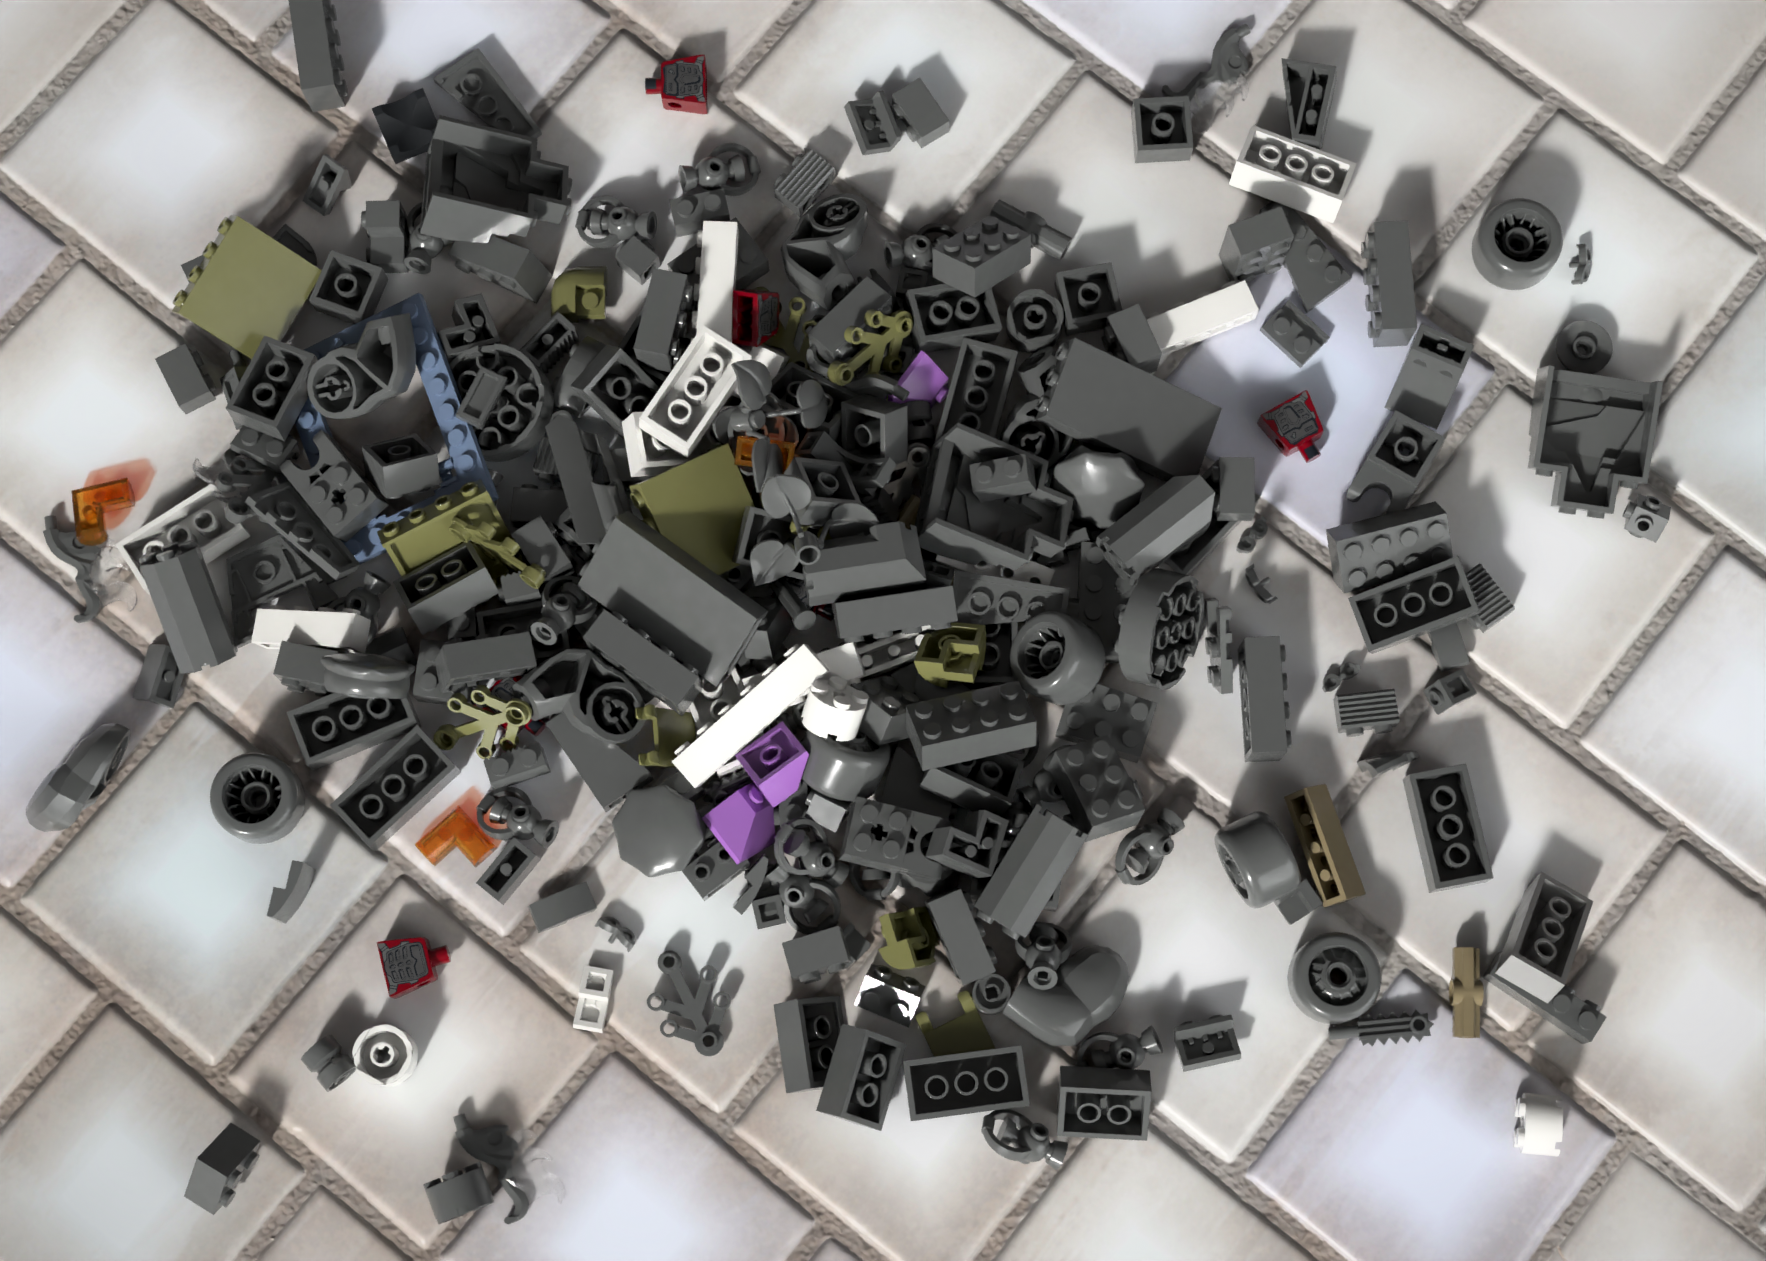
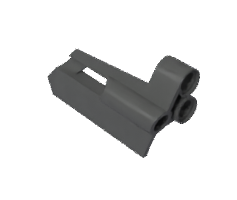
M558 415L545 426L575 532L579 544H596L601 538L605 537L607 533L605 526L614 515L619 516L626 511L632 514L633 512L606 439L596 433L584 432L577 427L575 422ZM584 450L602 456L610 484H600L593 481Z

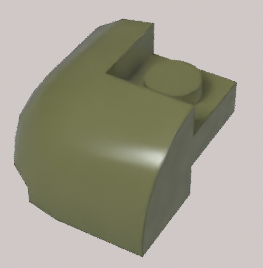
M578 266L567 269L559 275L553 284L551 293V317L558 311L571 323H579V319H606L607 267Z
M956 622L951 623V628L939 629L932 634L926 633L921 640L914 660L918 673L926 681L947 688L949 680L974 683L977 671L982 670L985 660V625Z
M926 906L915 907L903 912L889 913L879 917L881 932L888 946L878 950L882 958L891 967L905 970L928 966L936 962L934 958L935 946L940 945Z

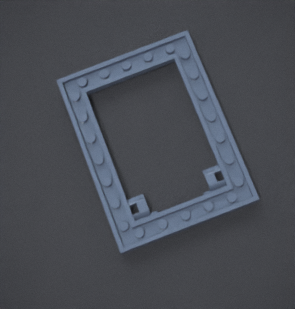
M420 293L304 349V351L315 354L319 360L325 357L329 351L343 344L358 343L367 322L410 313L416 348V365L450 454V458L438 463L439 476L442 482L440 483L441 488L434 490L435 495L390 517H387L386 514L381 516L379 513L347 542L342 541L360 564L387 552L383 548L377 531L381 530L386 524L394 521L397 522L407 517L413 510L424 508L434 503L440 496L450 495L458 491L468 482H475L481 479L492 500L499 499L472 425L456 418L455 414L462 403V398L424 296ZM308 397L295 424L310 466L313 468L318 463L320 457L318 447L313 441L314 435L322 430L332 438L333 436L326 417L315 409ZM455 468L457 475L453 477L451 470Z

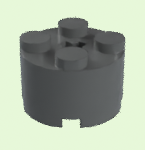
M1028 289L1015 297L1007 311L1006 332L1008 338L1018 351L1035 353L1046 347H1052L1057 343L1064 318L1059 300L1041 289ZM1030 319H1035L1037 323H1033Z
M480 1162L463 1168L464 1174L462 1170L459 1171L458 1169L443 1175V1182L438 1178L423 1184L438 1224L458 1218L494 1202Z

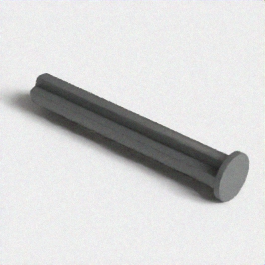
M784 576L767 583L794 619V626L798 630H807L814 625L816 621L815 613L807 609Z

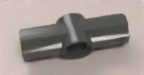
M1000 199L995 203L989 215L1031 234V249L1035 247L1058 260L1064 257L1072 241L1071 237L1047 225L1045 219L1038 214L1030 211L1024 213Z

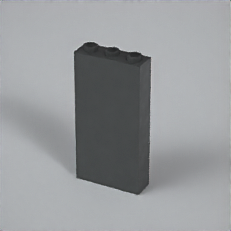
M1073 338L1059 346L1055 358L1058 360L1055 368L1047 376L1046 384L1048 387L1045 395L1043 394L1037 403L1036 410H1038V414L1035 420L1105 453H1125L1134 460L1137 468L1166 482L1176 476L1199 474L1222 408L1077 338Z
M626 511L619 516L614 515L605 526L607 530L605 537L601 538L592 550L594 553L592 560L588 561L581 569L580 575L582 578L577 587L610 611H616L628 620V624L635 629L640 628L646 632L653 642L659 646L662 644L675 654L674 657L682 663L685 661L698 670L700 676L717 687L730 676L768 610L631 512Z

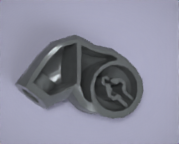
M842 193L819 201L800 217L795 230L780 249L789 281L800 292L828 311H831L856 287L855 279L845 261L857 253L868 226V208L861 197L855 194Z
M410 313L367 322L358 343L343 344L329 351L325 357L319 359L312 366L308 374L307 390L310 401L319 413L333 419L357 418L375 411L386 400L408 390L416 371V348Z
M1046 347L1035 352L1019 366L1018 372L1026 388L1027 396L1014 405L1000 434V441L1048 460L1047 469L1055 465L1069 452L1075 439L1035 420L1038 414V410H1036L1037 403L1043 394L1045 395L1048 387L1046 384L1047 376L1055 368L1058 360L1055 358L1056 351L1053 347Z
M590 648L563 649L546 658L513 684L512 687L514 698L524 700L531 707L532 720L537 721L552 714L564 713L573 727L601 742L612 744L627 742L635 737L645 724V720L636 719L635 708L645 707L643 698L636 686L623 672L606 664Z
M105 723L84 738L74 748L65 763L50 771L35 791L26 807V816L29 824L43 832L60 831L69 828L78 819L82 810L97 801L116 773L128 746L131 730L118 723Z
M1098 945L1084 947L1067 958L1056 970L1058 980L1055 986L1050 989L1039 990L1032 987L1028 982V977L1025 976L1014 991L1002 1014L1030 1035L1050 1046H1077L1093 1028L1110 1019L1119 1008L1127 991L1129 981L1127 964L1118 953L1108 947Z

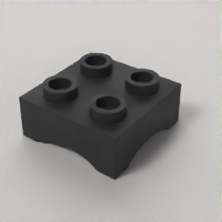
M423 88L412 92L398 101L372 108L395 164L428 151L437 120Z

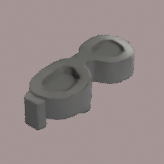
M1576 244L1579 249V262L1569 263L1570 268L1578 267L1575 280L1571 281L1573 285L1582 284L1589 278L1590 270L1588 265L1591 263V253L1586 244Z
M1264 516L1256 520L1250 534L1244 536L1238 542L1236 550L1239 553H1251L1256 545L1254 539H1262L1266 535L1268 526L1266 524L1267 519Z
M1252 564L1245 569L1247 582L1255 590L1257 597L1261 601L1271 604L1278 598L1276 596L1273 597L1263 587L1271 582V579L1266 577L1259 581L1253 569L1255 566Z
M1351 662L1343 664L1339 669V676L1330 673L1324 677L1322 689L1324 692L1335 690L1342 680H1348L1357 675L1361 666Z
M613 917L599 918L595 927L599 926L605 931L612 933L608 942L612 944L617 938L627 948V951L630 952L635 945L633 932L628 928L620 927L619 921Z

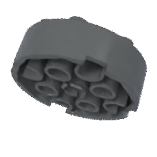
M502 344L482 347L475 346L453 359L449 366L462 401L481 366L499 373L508 379L483 429L481 430L472 425L485 461H509L524 455L535 447L546 433L545 426L550 423L554 408L552 388L543 370L520 351Z
M1155 568L1138 578L1126 608L1120 612L1118 621L1121 627L1119 638L1115 644V653L1118 654L1121 671L1128 680L1166 690L1176 685L1184 676L1186 670L1183 666L1188 656L1194 657L1204 617L1203 592L1197 591L1196 587L1199 582L1195 577Z

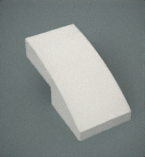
M584 966L573 1028L603 1033L614 970Z

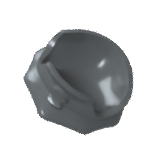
M1080 445L1055 466L1049 488L1074 498L1072 505L1074 515L1071 522L1106 530L1139 504L1145 483L1138 476V468L1129 455L1122 452L1116 454L1097 452Z
M370 653L332 654L323 656L320 659L325 667L324 683L326 690L352 698L404 699L407 697L410 688L409 676L415 671V666L405 661Z
M665 784L630 791L624 804L612 820L620 858L647 877H656L684 870L692 856L701 849L706 836L705 823L700 813L696 810L695 804Z

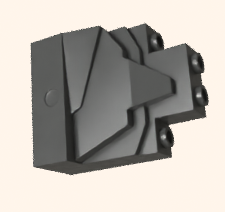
M439 115L426 156L420 233L451 241L488 243L495 235L508 237L510 234L526 237L529 228L535 227L537 220L560 225L563 215H568L571 207V198H567L572 187V178H568L569 166L541 160V151L537 150V138Z
M1550 365L1537 369L1532 401L1528 468L1536 469L1535 475L1552 477L1553 472H1556L1551 506L1559 507V513L1576 515V510L1587 511V517L1604 519L1605 514H1614L1619 482H1621L1620 487L1638 489V484H1648L1663 382L1655 381L1650 383L1554 369L1555 366Z
M957 423L935 442L932 447L915 521L920 548L972 565L985 561L994 566L1000 564L1016 571L1023 564L1031 560L1033 551L1051 558L1059 551L1065 549L1069 541V535L1067 534L1068 525L1071 523L1074 515V510H1072L1074 498L1045 486L1049 478V473H1047L1048 460ZM1026 454L1034 465L1037 492L981 503L972 492L969 465Z

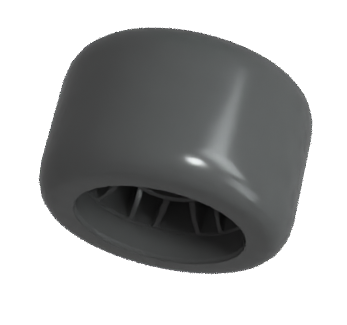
M1515 198L1497 204L1485 215L1473 237L1472 258L1477 270L1488 282L1507 290H1523L1538 284L1550 272L1562 251L1563 233L1560 223L1547 207L1534 200ZM1510 246L1516 247L1519 251L1513 250Z
M1059 611L1042 612L1029 619L1018 631L1010 651V669L1015 681H1019L1022 689L1056 705L1073 704L1085 698L1099 682L1105 665V648L1099 634L1088 624Z
M807 729L801 743L809 754L802 775L803 781L817 792L840 801L853 802L857 796L866 799L871 797L877 790L891 756L889 743L879 746L860 730H858L856 737L852 740L836 741V735L828 734L826 739Z
M251 752L232 758L218 771L211 785L210 805L217 822L227 832L245 842L266 844L285 837L297 826L305 808V791L297 773L282 760L270 754ZM261 794H267V800L264 805L257 808V797Z
M1261 811L1250 813L1221 828L1216 833L1215 845L1220 861L1234 888L1248 906L1252 908L1264 907L1294 892L1300 886V871L1293 852L1284 835L1268 814Z
M1329 932L1312 938L1297 950L1290 962L1287 980L1289 992L1294 1003L1305 1015L1318 1022L1340 1024L1353 1020L1369 1010L1380 992L1382 975L1376 955L1365 942L1350 934ZM1332 969H1338L1343 973L1344 980L1341 985L1331 981L1330 972Z

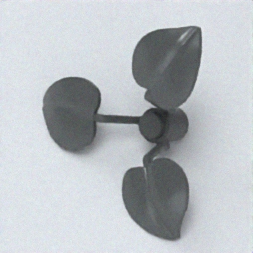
M742 360L731 365L736 374L738 391L744 406L732 411L730 423L733 430L737 432L746 431L747 436L759 438L754 442L752 448V467L756 492H762L765 482L771 476L782 474L784 468L780 447L775 443L770 444L768 436L756 432L764 426L765 418L801 413V422L805 428H817L826 418L828 405L822 386L815 380H805L799 385L796 398L799 408L763 413L759 408L766 403L765 396L770 393L772 388L770 373L761 362Z
M776 474L771 476L762 488L761 498L763 507L774 518H782L790 513L798 535L794 539V545L790 542H786L783 545L778 539H766L753 547L750 554V564L754 584L759 586L775 581L794 570L799 562L804 565L816 563L820 559V548L824 547L823 542L828 530L832 539L859 535L864 532L865 536L871 534L870 528L880 524L877 516L868 507L858 502L851 501L838 504L831 511L832 520L825 522L820 537L817 540L813 533L802 530L795 511L805 508L810 502L811 490L807 482L793 475Z

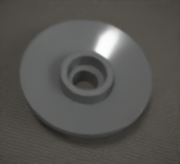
M1579 320L1568 324L1562 329L1556 340L1558 359L1565 368L1573 372L1597 373L1608 364L1612 356L1613 346L1609 334L1603 327L1591 321ZM1583 347L1586 350V354H1580L1577 348Z

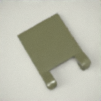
M652 704L645 705V707H636V719L653 720L655 751L638 754L639 765L677 768L672 763L677 757L674 752L685 742L688 741L692 744L696 740L695 721L691 712H685L681 716L672 709L659 708Z
M962 991L957 995L965 1014L935 1029L926 1012L922 1011L915 1015V1019L934 1057L996 1049L968 991Z

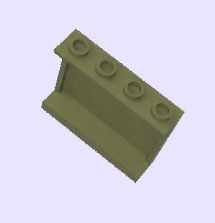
M230 215L229 218L225 217L218 226L217 231L219 235L214 242L210 241L202 253L205 258L200 266L196 265L189 273L187 279L190 282L186 289H181L173 300L175 306L172 312L180 314L252 360L264 336L278 341L283 339L316 285L322 270L239 216Z
M728 443L713 447L704 454L645 481L629 486L632 492L630 494L631 501L640 510L643 517L642 521L717 575L741 565L733 563L732 558L745 507H755Z
M481 479L475 482H468L458 491L450 495L440 496L434 503L424 508L415 509L407 517L397 522H390L377 531L383 548L387 550L401 576L412 572L464 543L449 531V527L452 525L451 520L454 517L460 519L463 516L469 519L476 527H479L482 521L488 523L496 530V534L491 540L503 542L506 537L514 540ZM470 540L496 587L501 584L500 577L502 575H512L498 559L493 561L488 558ZM518 550L513 557L526 564L520 550Z

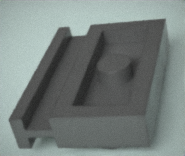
M1290 300L1260 329L1272 343L1300 368L1330 338Z

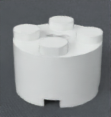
M831 676L830 680L814 681L802 711V723L809 731L827 739L828 734L837 736L836 741L852 740L856 737L869 696L867 693L847 685V681L838 676Z
M387 1024L377 1025L363 1031L357 1038L352 1051L358 1074L364 1080L380 1086H396L401 1084L413 1073L418 1061V1047L413 1038L404 1030ZM382 1050H389L388 1054L391 1055L389 1060L383 1061V1057L380 1056Z
M1523 1093L1522 1097L1515 1099L1514 1116L1520 1117L1519 1128L1514 1129L1513 1147L1520 1148V1152L1525 1154L1559 1156L1560 1150L1554 1148L1556 1142H1562L1563 1107H1557V1103L1562 1101L1561 1096Z

